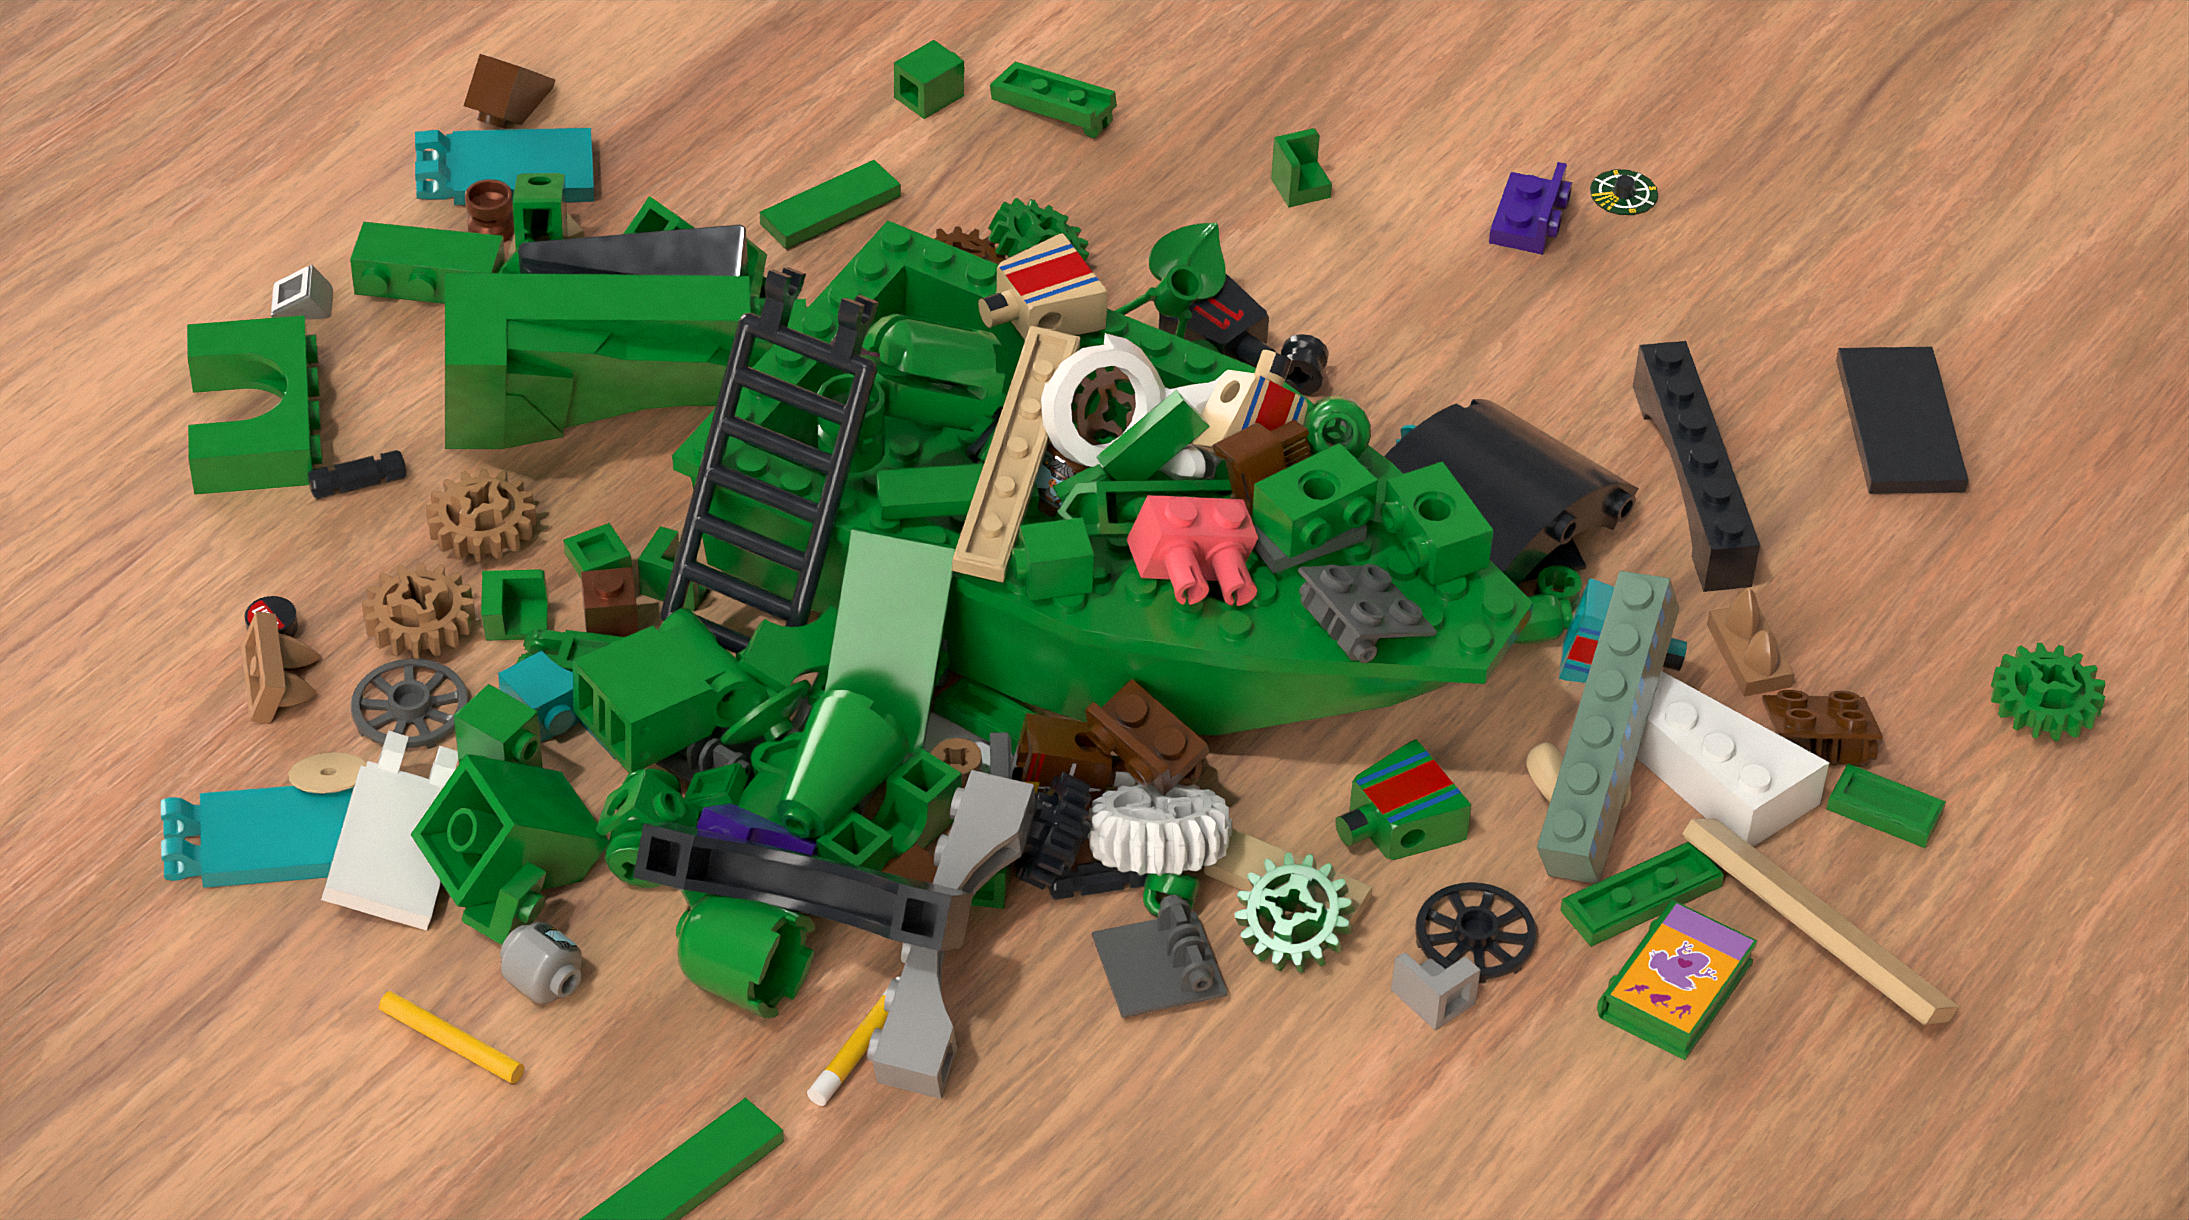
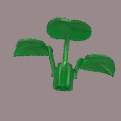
M1200 223L1188 225L1161 237L1154 244L1149 254V269L1152 275L1161 282L1156 288L1150 287L1145 294L1116 309L1115 312L1126 315L1147 302L1154 301V305L1159 313L1167 317H1178L1179 321L1175 336L1184 339L1187 323L1192 317V313L1189 310L1190 306L1195 301L1213 298L1218 294L1225 282L1226 267L1220 246L1218 224ZM1197 339L1192 341L1195 344L1220 353L1214 345L1206 340Z

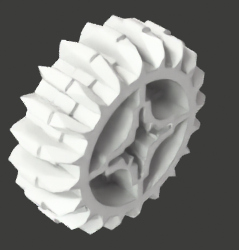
M1139 783L1133 787L1122 785L1117 791L1103 793L1102 797L1093 801L1092 807L1089 809L1088 821L1091 822V827L1087 838H1089L1093 857L1102 861L1103 865L1107 867H1117L1121 872L1136 871L1140 876L1145 873H1156L1158 876H1161L1163 873L1180 875L1182 871H1198L1202 866H1211L1218 859L1226 856V850L1229 847V836H1232V819L1229 818V807L1226 806L1225 799L1215 795V792L1209 789L1200 790L1195 784L1183 786L1177 783L1165 796L1151 784L1148 787H1144Z

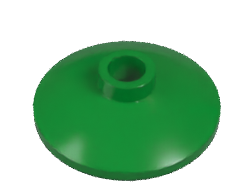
M807 679L802 680L777 693L736 722L723 734L720 740L725 746L749 742L760 737H764L766 741L780 740L795 728L789 718L806 698L811 684Z

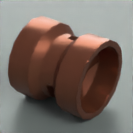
M493 179L480 180L471 184L465 193V204L469 213L467 219L468 232L501 235L504 242L509 240L514 234V216L511 212L513 199L510 187L502 181Z

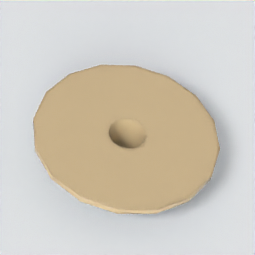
M331 752L316 754L304 758L292 766L288 772L289 782L297 789L306 792H339L354 787L360 766L366 767L367 763L360 757L348 753Z

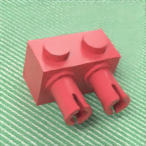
M1147 496L1126 539L1141 578L1170 579L1176 600L1181 604L1186 602L1184 590L1189 604H1194L1204 599L1209 592L1206 580L1219 581L1225 603L1233 606L1235 602L1232 592L1237 606L1247 604L1253 600L1257 594V588L1251 579L1246 561L1258 540V535L1243 499Z

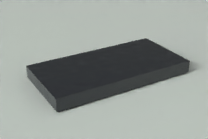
M1933 347L1838 348L1836 362L1868 493L1966 492L1968 477Z

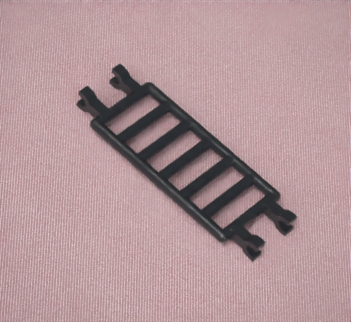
M790 267L783 268L782 273L774 269L768 271L765 283L766 300L761 316L745 313L738 321L661 609L660 617L663 622L673 612L684 607L691 581L786 621L785 626L787 627L807 625L877 374L875 362L860 356L867 329L874 320L879 302L862 295L856 296L855 301L848 298L841 299L838 311L839 327L834 345L787 327L794 301L802 290L806 274ZM756 337L853 375L846 405L749 367ZM742 388H748L840 425L833 454L735 416ZM729 436L826 474L819 504L722 465ZM716 485L812 523L813 526L806 551H800L709 513ZM703 533L799 572L792 601L697 562L696 559ZM696 615L716 636L719 645L724 649L737 654L747 648L751 637Z

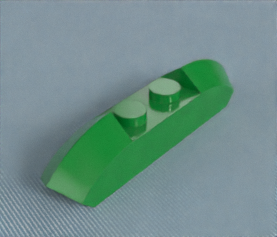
M1230 480L1084 482L1075 484L1058 510V513L1064 519L1083 517L1088 536L1091 538H1127L1148 495L1230 499L1233 492Z

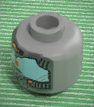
M535 922L530 925L519 926L508 935L501 947L502 976L508 983L535 1003L547 1004L559 997L565 998L575 991L581 981L582 952L580 948L549 923Z

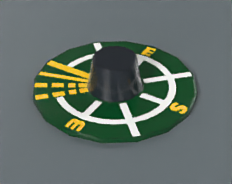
M1614 169L1603 172L1595 177L1590 185V194L1594 202L1607 212L1618 215L1645 213L1654 207L1658 199L1657 187L1652 180L1641 173L1631 170Z

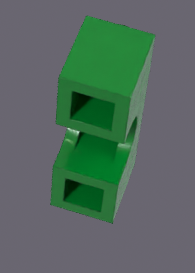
M918 749L886 778L885 799L874 818L869 821L851 809L816 840L817 856L882 871L884 865L890 859L900 857L915 844L925 849L954 822V819L950 818V808L956 789L958 787L962 788V773L926 750Z

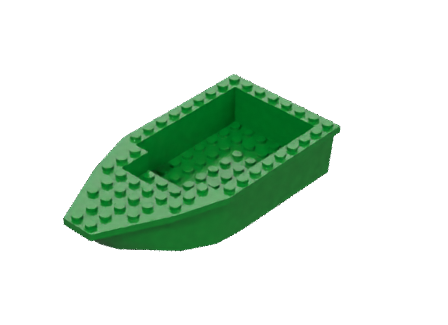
M888 220L789 327L834 345L839 327L838 311L841 299L848 298L855 301L856 296L862 295L879 302L874 320L869 328L882 317L900 314L991 332L1001 344V346L993 344L996 355V372L1005 374L1001 398L996 409L999 406H1004L1025 343L1024 338L1011 321L989 328L985 325L980 315L979 300L997 292L998 264ZM1108 308L1106 311L1105 329L1074 335L1080 337L1079 350L1104 345L1105 333L1126 338L1141 348L1158 374L1163 378L1162 382L1165 388L1169 389L1209 383L1218 379L1227 370L1255 373L1256 370L1255 367ZM775 344L752 367L814 393H817L822 384L830 378L848 374ZM862 347L860 355L880 358V353L867 351ZM1114 366L1105 367L1108 372L1113 371ZM1094 370L1086 375V377L1091 381L1097 377L1096 371ZM1284 382V388L1304 397L1302 394H1300L1298 391H1296L1294 388H1292L1290 385ZM1081 383L1077 386L1074 393L1081 394L1085 388ZM1118 383L1124 393L1129 395L1135 394L1132 384ZM742 388L735 416L819 449L818 416L748 388ZM1100 394L1092 402L1089 415L1095 413L1101 398ZM1304 397L1308 405L1306 411L1307 415L1308 410L1314 405V403H1312L1310 400ZM1114 398L1117 406L1115 408L1117 417L1113 420L1126 430L1125 424L1127 421L1125 415L1130 411ZM1072 402L1071 411H1076L1077 405ZM715 409L672 455L673 470L690 477L693 489ZM885 416V455L881 462L872 469L859 473H849L811 610L821 614L829 605L839 609L851 530L854 527L957 546L967 514L881 520L876 490V470L974 464L966 455L965 450L992 423V417L982 416L974 426L970 427L974 430L971 432ZM1330 420L1327 427L1334 426L1336 420ZM1340 425V428L1345 432L1346 428ZM1337 432L1328 433L1333 437L1340 436ZM729 436L722 465L819 504L826 474ZM1109 436L1105 439L1099 438L1097 441L1100 444H1107L1116 438ZM1368 445L1367 449L1357 460L1378 479L1375 516L1365 523L1367 527L1366 540L1276 573L1270 570L1255 548H1253L1246 561V566L1252 581L1256 585L1257 594L1247 604L1237 606L1233 592L1232 596L1235 601L1233 606L1225 603L1219 581L1208 586L1209 592L1207 596L1194 604L1188 603L1184 590L1186 602L1181 604L1176 600L1170 579L1140 577L1126 540L1127 538L1089 537L1094 553L1093 590L1091 593L1029 601L1024 579L1015 580L1011 561L1003 583L954 571L943 639L948 640L949 670L1034 706L1087 723L1085 709L1092 702H1095L1099 707L1104 706L1120 689L1133 679L1197 735L1216 736L1389 707L1437 690L1450 682L1485 684L1530 620L1533 602L1491 560H1489L1488 568L1432 586L1422 570L1415 568L1411 564L1406 548L1395 533L1387 531L1381 518L1380 507L1385 500L1387 479L1402 475L1403 473L1392 462ZM1222 460L1217 466L1213 480H1230L1226 461ZM1158 470L1153 475H1151H1158L1162 481L1174 480L1162 471ZM716 485L709 513L800 551H806L813 526L812 523ZM1027 510L1022 525L1065 519L1059 513L1053 518L1040 510ZM703 533L702 539L708 565L792 601L799 572ZM1020 533L1015 548H1019ZM1326 565H1377L1390 574L1393 584L1407 599L1420 607L1423 617L1433 626L1437 633L1435 636L1379 638L1375 645L1377 654L1371 661L1367 663H1360L1359 660L1353 661L1337 644L1338 640H1333L1328 635V630H1324L1314 616L1301 604L1302 596L1299 594V590L1306 580L1298 570L1300 567Z

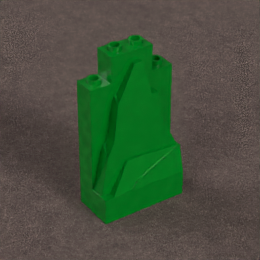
M445 273V449H506L562 438L565 428L644 409L677 406H716L738 321L745 313L761 316L766 298H759V295H750L749 276ZM796 299L794 301L787 327H790L806 310V299ZM756 337L748 366L752 368L774 344Z

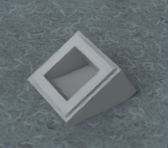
M313 265L307 266L275 282L273 286L271 317L305 315V320L330 317L333 295L332 285Z

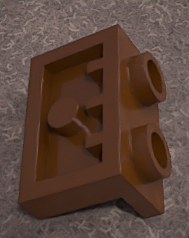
M1133 679L1120 689L1104 706L1099 707L1095 702H1092L1085 709L1088 724L1087 735L1094 745L1105 754H1110L1113 751L1126 762L1125 768L1135 781L1144 787H1148L1151 784L1164 796L1209 754L1208 744Z

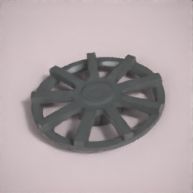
M425 659L396 660L377 667L359 682L351 698V715L358 733L362 737L366 736L384 745L387 734L377 729L392 721H397L393 732L403 735L407 725L410 723L414 724L420 735L408 737L406 748L426 745L430 749L436 747L437 741L445 738L455 730L454 714H447L435 710L433 707L458 702L456 713L469 702L468 692L462 679L447 666ZM413 667L436 670V673L424 684L414 680ZM404 668V681H400L393 686L381 677L382 674L388 671ZM447 678L451 679L457 688L456 691L448 694L430 696ZM371 683L386 694L388 700L363 698L362 693L367 685ZM360 709L380 710L387 712L372 720L366 721L363 718ZM428 718L444 725L430 732L423 719Z

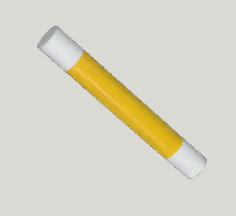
M887 990L807 1091L809 1099L820 1106L826 1105L868 1050L875 1028L883 1029L889 1013L884 1010Z

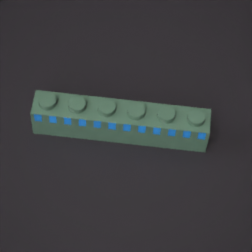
M1619 571L1537 844V850L1548 876L1592 884L1598 883L1601 880L1680 609L1670 578Z

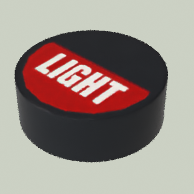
M267 596L257 599L247 607L244 616L247 631L255 612L258 611L276 614L278 633L291 637L295 635L298 629L296 608L286 598Z

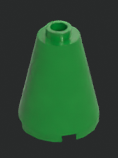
M829 690L812 706L777 805V812L781 818L782 825L792 835L799 838H818L822 836L903 764L909 751L906 733L897 719L890 713L883 719L870 708L874 701L866 696L848 690Z

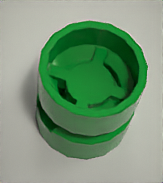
M842 374L832 377L822 384L817 394L846 405L854 376ZM876 381L873 385L849 473H859L872 469L881 462L885 455V394L881 385ZM818 417V448L833 454L840 425Z

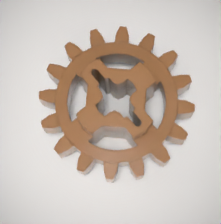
M481 469L479 477L472 478L466 471L461 472L460 482L455 483L452 480L445 479L443 481L444 492L432 491V504L426 505L427 523L431 540L439 541V550L442 552L455 548V557L458 560L464 558L467 553L474 554L476 562H482L484 554L492 553L493 557L500 560L502 559L503 549L508 548L518 552L520 550L519 539L531 540L532 526L537 525L536 506L534 505L532 491H524V484L521 479L508 483L507 472L504 471L500 472L495 478L489 477L487 469Z
M418 562L416 570L408 572L403 565L397 566V576L391 577L382 573L379 575L380 587L368 586V599L362 601L367 636H375L376 647L379 649L392 644L393 656H400L405 649L412 650L414 659H420L422 650L430 649L435 656L441 655L440 645L446 643L456 648L459 646L458 634L469 635L471 633L470 621L476 618L472 588L470 584L462 585V577L459 572L446 577L444 565L439 564L433 571H426L424 562Z

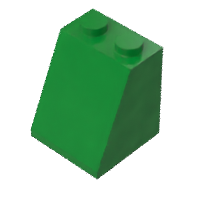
M471 754L464 756L410 834L458 907L465 908L497 901L500 889L528 861L547 872L542 890L581 882L610 842L606 835L601 836L596 832L598 823L561 771Z

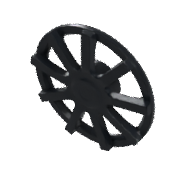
M1458 883L1435 892L1421 906L1415 924L1417 947L1421 948L1428 959L1434 960L1445 969L1456 963L1465 952L1471 951L1474 957V964L1480 969L1479 983H1485L1486 979L1501 977L1512 972L1518 973L1522 969V965L1531 956L1537 938L1535 921L1525 904L1510 892L1485 883ZM1459 892H1484L1480 906L1466 907ZM1494 895L1514 905L1513 909L1498 917L1489 910ZM1447 896L1457 913L1456 919L1435 911L1432 906L1441 898ZM1522 917L1527 926V933L1522 934L1499 930V928ZM1425 921H1431L1452 931L1427 935ZM1497 942L1523 945L1524 947L1513 957L1497 945ZM1457 943V946L1446 957L1433 947ZM1488 951L1503 964L1485 967L1483 952Z

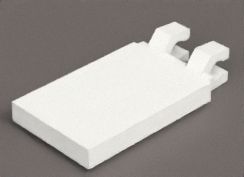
M388 730L378 763L368 761L366 767L360 766L321 900L427 930L441 881L410 834L455 771L458 751L439 746L429 779L399 770L409 736Z

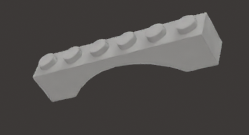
M971 770L965 789L958 787L954 793L950 808V818L954 819L949 836L942 834L938 840L934 855V866H937L938 869L932 884L970 892L974 896L999 870L1021 857L1037 811L1034 785ZM903 943L901 962L905 963L902 975L900 980L892 979L888 986L884 1010L889 1013L883 1029L875 1028L868 1047L867 1059L873 1062L877 1083L941 1099L957 1052L954 1028L941 996L942 965L946 951H937Z

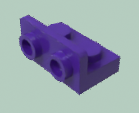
M1557 163L1552 180L1539 178L1534 175L1510 173L1490 229V244L1543 255L1548 238H1557L1563 211L1558 209H1567L1572 182L1565 181L1566 163Z

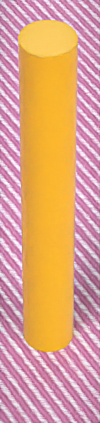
M392 991L386 992L379 1003L380 1011L511 1084L517 1083L524 1072V1065Z

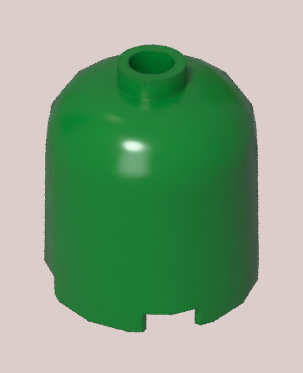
M708 893L692 909L686 910L678 921L676 937L678 939L677 956L679 966L689 981L699 988L760 1017L775 1018L779 1014L775 1006L784 996L794 1000L807 977L815 950L805 946L807 932L810 933L815 930V923L809 916L795 910L777 907L761 901Z

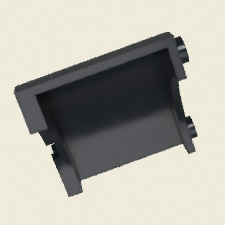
M1472 399L1470 406L1466 408L1456 403L1438 411L1406 434L1384 456L1403 474L1443 461L1493 529L1490 560L1516 586L1550 552L1560 544L1569 542L1574 535L1596 527L1614 530L1617 523L1624 521L1633 510L1636 501L1635 494L1639 489L1500 405L1484 399Z

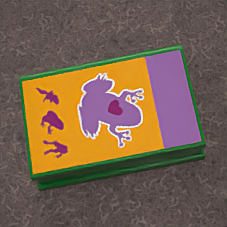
M1671 900L1660 916L1651 922L1649 931L1618 974L1613 975L1609 980L1608 988L1598 1000V1016L1602 1020L1686 1061L1752 966L1753 959L1750 957L1757 945V940L1677 901Z

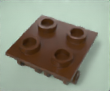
M1782 690L1777 695H1762V701L1776 734L1809 751L1810 738H1812L1811 753L1820 758L1823 739H1827L1826 755L1829 764H1835L1837 749L1839 764L1866 765L1867 760L1877 759V740H1882L1883 735L1865 697H1860L1858 694L1850 691H1833L1829 693V696H1808V694L1799 690Z

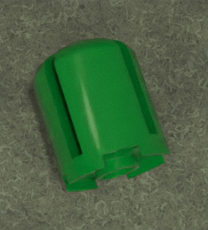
M892 314L882 317L869 328L862 347L867 351L880 353V358L869 355L860 356L872 360L877 366L875 381L884 390L885 416L973 432L974 430L970 427L974 426L982 416L992 417L1001 398L1005 374L996 372V355L993 344L999 346L1001 344L991 332Z

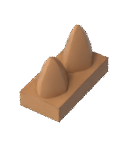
M1751 588L1742 589L1733 599L1730 607L1709 611L1707 626L1744 697L1792 687L1794 672L1762 614L1756 595Z
M256 611L241 645L250 721L271 724L278 707L302 704L314 697L317 692L302 678L285 670L310 665L320 660L321 655L303 642L291 636L278 633L276 614Z

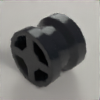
M1293 335L1286 339L1281 349V355L1292 360L1284 382L1300 394L1310 395L1318 391L1322 386L1329 351L1320 339L1312 335Z

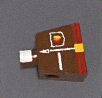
M1026 713L1012 763V780L1033 784L1036 794L1039 791L1043 793L1045 787L1050 789L1051 782L1055 776L1060 777L1062 772L1085 781L1091 786L1088 794L1092 795L1091 800L1085 808L1088 812L1092 807L1093 801L1102 797L1103 793H1105L1106 787H1121L1122 785L1133 787L1136 782L1126 770V762L1118 755L1105 754L1094 745L1087 735V723Z

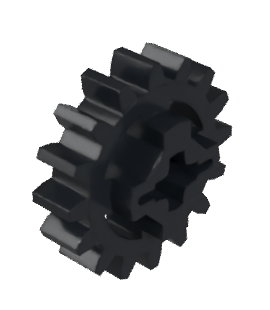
M1062 772L1060 777L1055 776L1053 778L1050 789L1045 787L1043 793L1039 791L1035 794L1037 811L1022 856L1015 861L1014 865L1018 868L1015 876L1021 881L1044 890L1046 885L1051 886L1053 884L1056 874L1061 875L1063 869L1068 870L1074 864L1076 854L1083 841L1087 839L1091 827V822L1086 820L1089 812L1085 810L1091 800L1092 795L1088 794L1091 786L1085 781Z

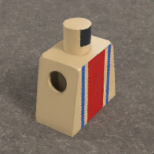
M1062 233L1002 261L997 267V292L979 300V311L987 327L991 328L1011 321L1024 340H1026L1030 325L1070 335H1079L1106 328L1107 290Z
M1262 350L1255 373L1233 370L1224 372L1201 414L1210 427L1190 444L1216 456L1213 451V444L1255 423L1261 424L1269 431L1292 420H1296L1301 425H1304L1308 406L1306 399L1283 387L1292 360L1279 353Z

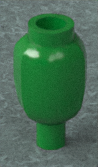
M1552 594L1528 596L1533 602L1532 616L1514 643L1533 644L1559 638L1563 631L1569 628L1573 618L1569 598L1559 600Z

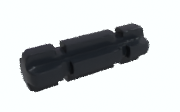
M393 450L380 453L381 459L374 460L372 455L334 464L335 470L328 471L327 466L310 470L308 472V485L314 498L321 499L333 496V490L340 489L342 494L379 485V479L386 478V482L403 479L406 476V465L403 455L400 451Z
M1102 861L1082 863L1076 865L1077 870L1063 869L1061 875L1056 874L1053 884L1048 886L1051 898L1059 900L1074 897L1073 892L1080 891V895L1085 896L1123 890V884L1128 883L1130 888L1145 886L1148 873L1140 876L1136 871L1121 872L1117 867L1103 865Z

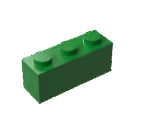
M363 221L350 257L354 294L445 304V273H498L504 264L505 252L503 236Z

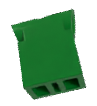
M680 608L664 620L658 630L654 626H650L573 659V712L629 773L644 769L711 735L715 726L732 727L741 718L767 700L766 688L756 678L737 667L739 660L719 645L716 636L689 608Z

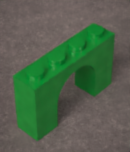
M305 315L187 324V359L193 393L258 389L270 392L282 399L270 411L251 419L188 425V460L194 495L307 486L308 472L314 470V465L323 464L321 435H313V430H322L319 400L311 401V397L320 396L318 367L310 368V364L319 363L318 342L316 334L307 335Z

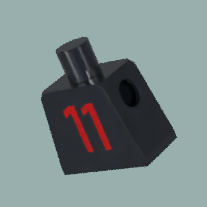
M1227 274L1224 285L1217 295L1204 301H1195L1190 306L1189 310L1192 313V317L1187 323L1184 335L1185 340L1190 342L1197 339L1206 340L1214 345L1221 354L1255 368L1257 367L1262 350L1276 352L1267 345L1269 326L1267 311ZM1159 313V329L1175 335L1179 321L1178 317H1167Z

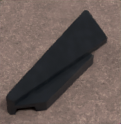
M740 224L521 243L518 249L520 274L749 275L746 229Z

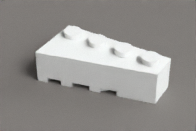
M1663 671L1660 674L1636 757L1706 819H1718L1753 847L1820 805L1829 762Z

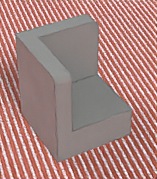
M1404 952L1395 958L1391 991L1428 1025L1437 1030L1476 1004L1480 969L1466 956L1445 969L1433 959H1428L1419 965Z

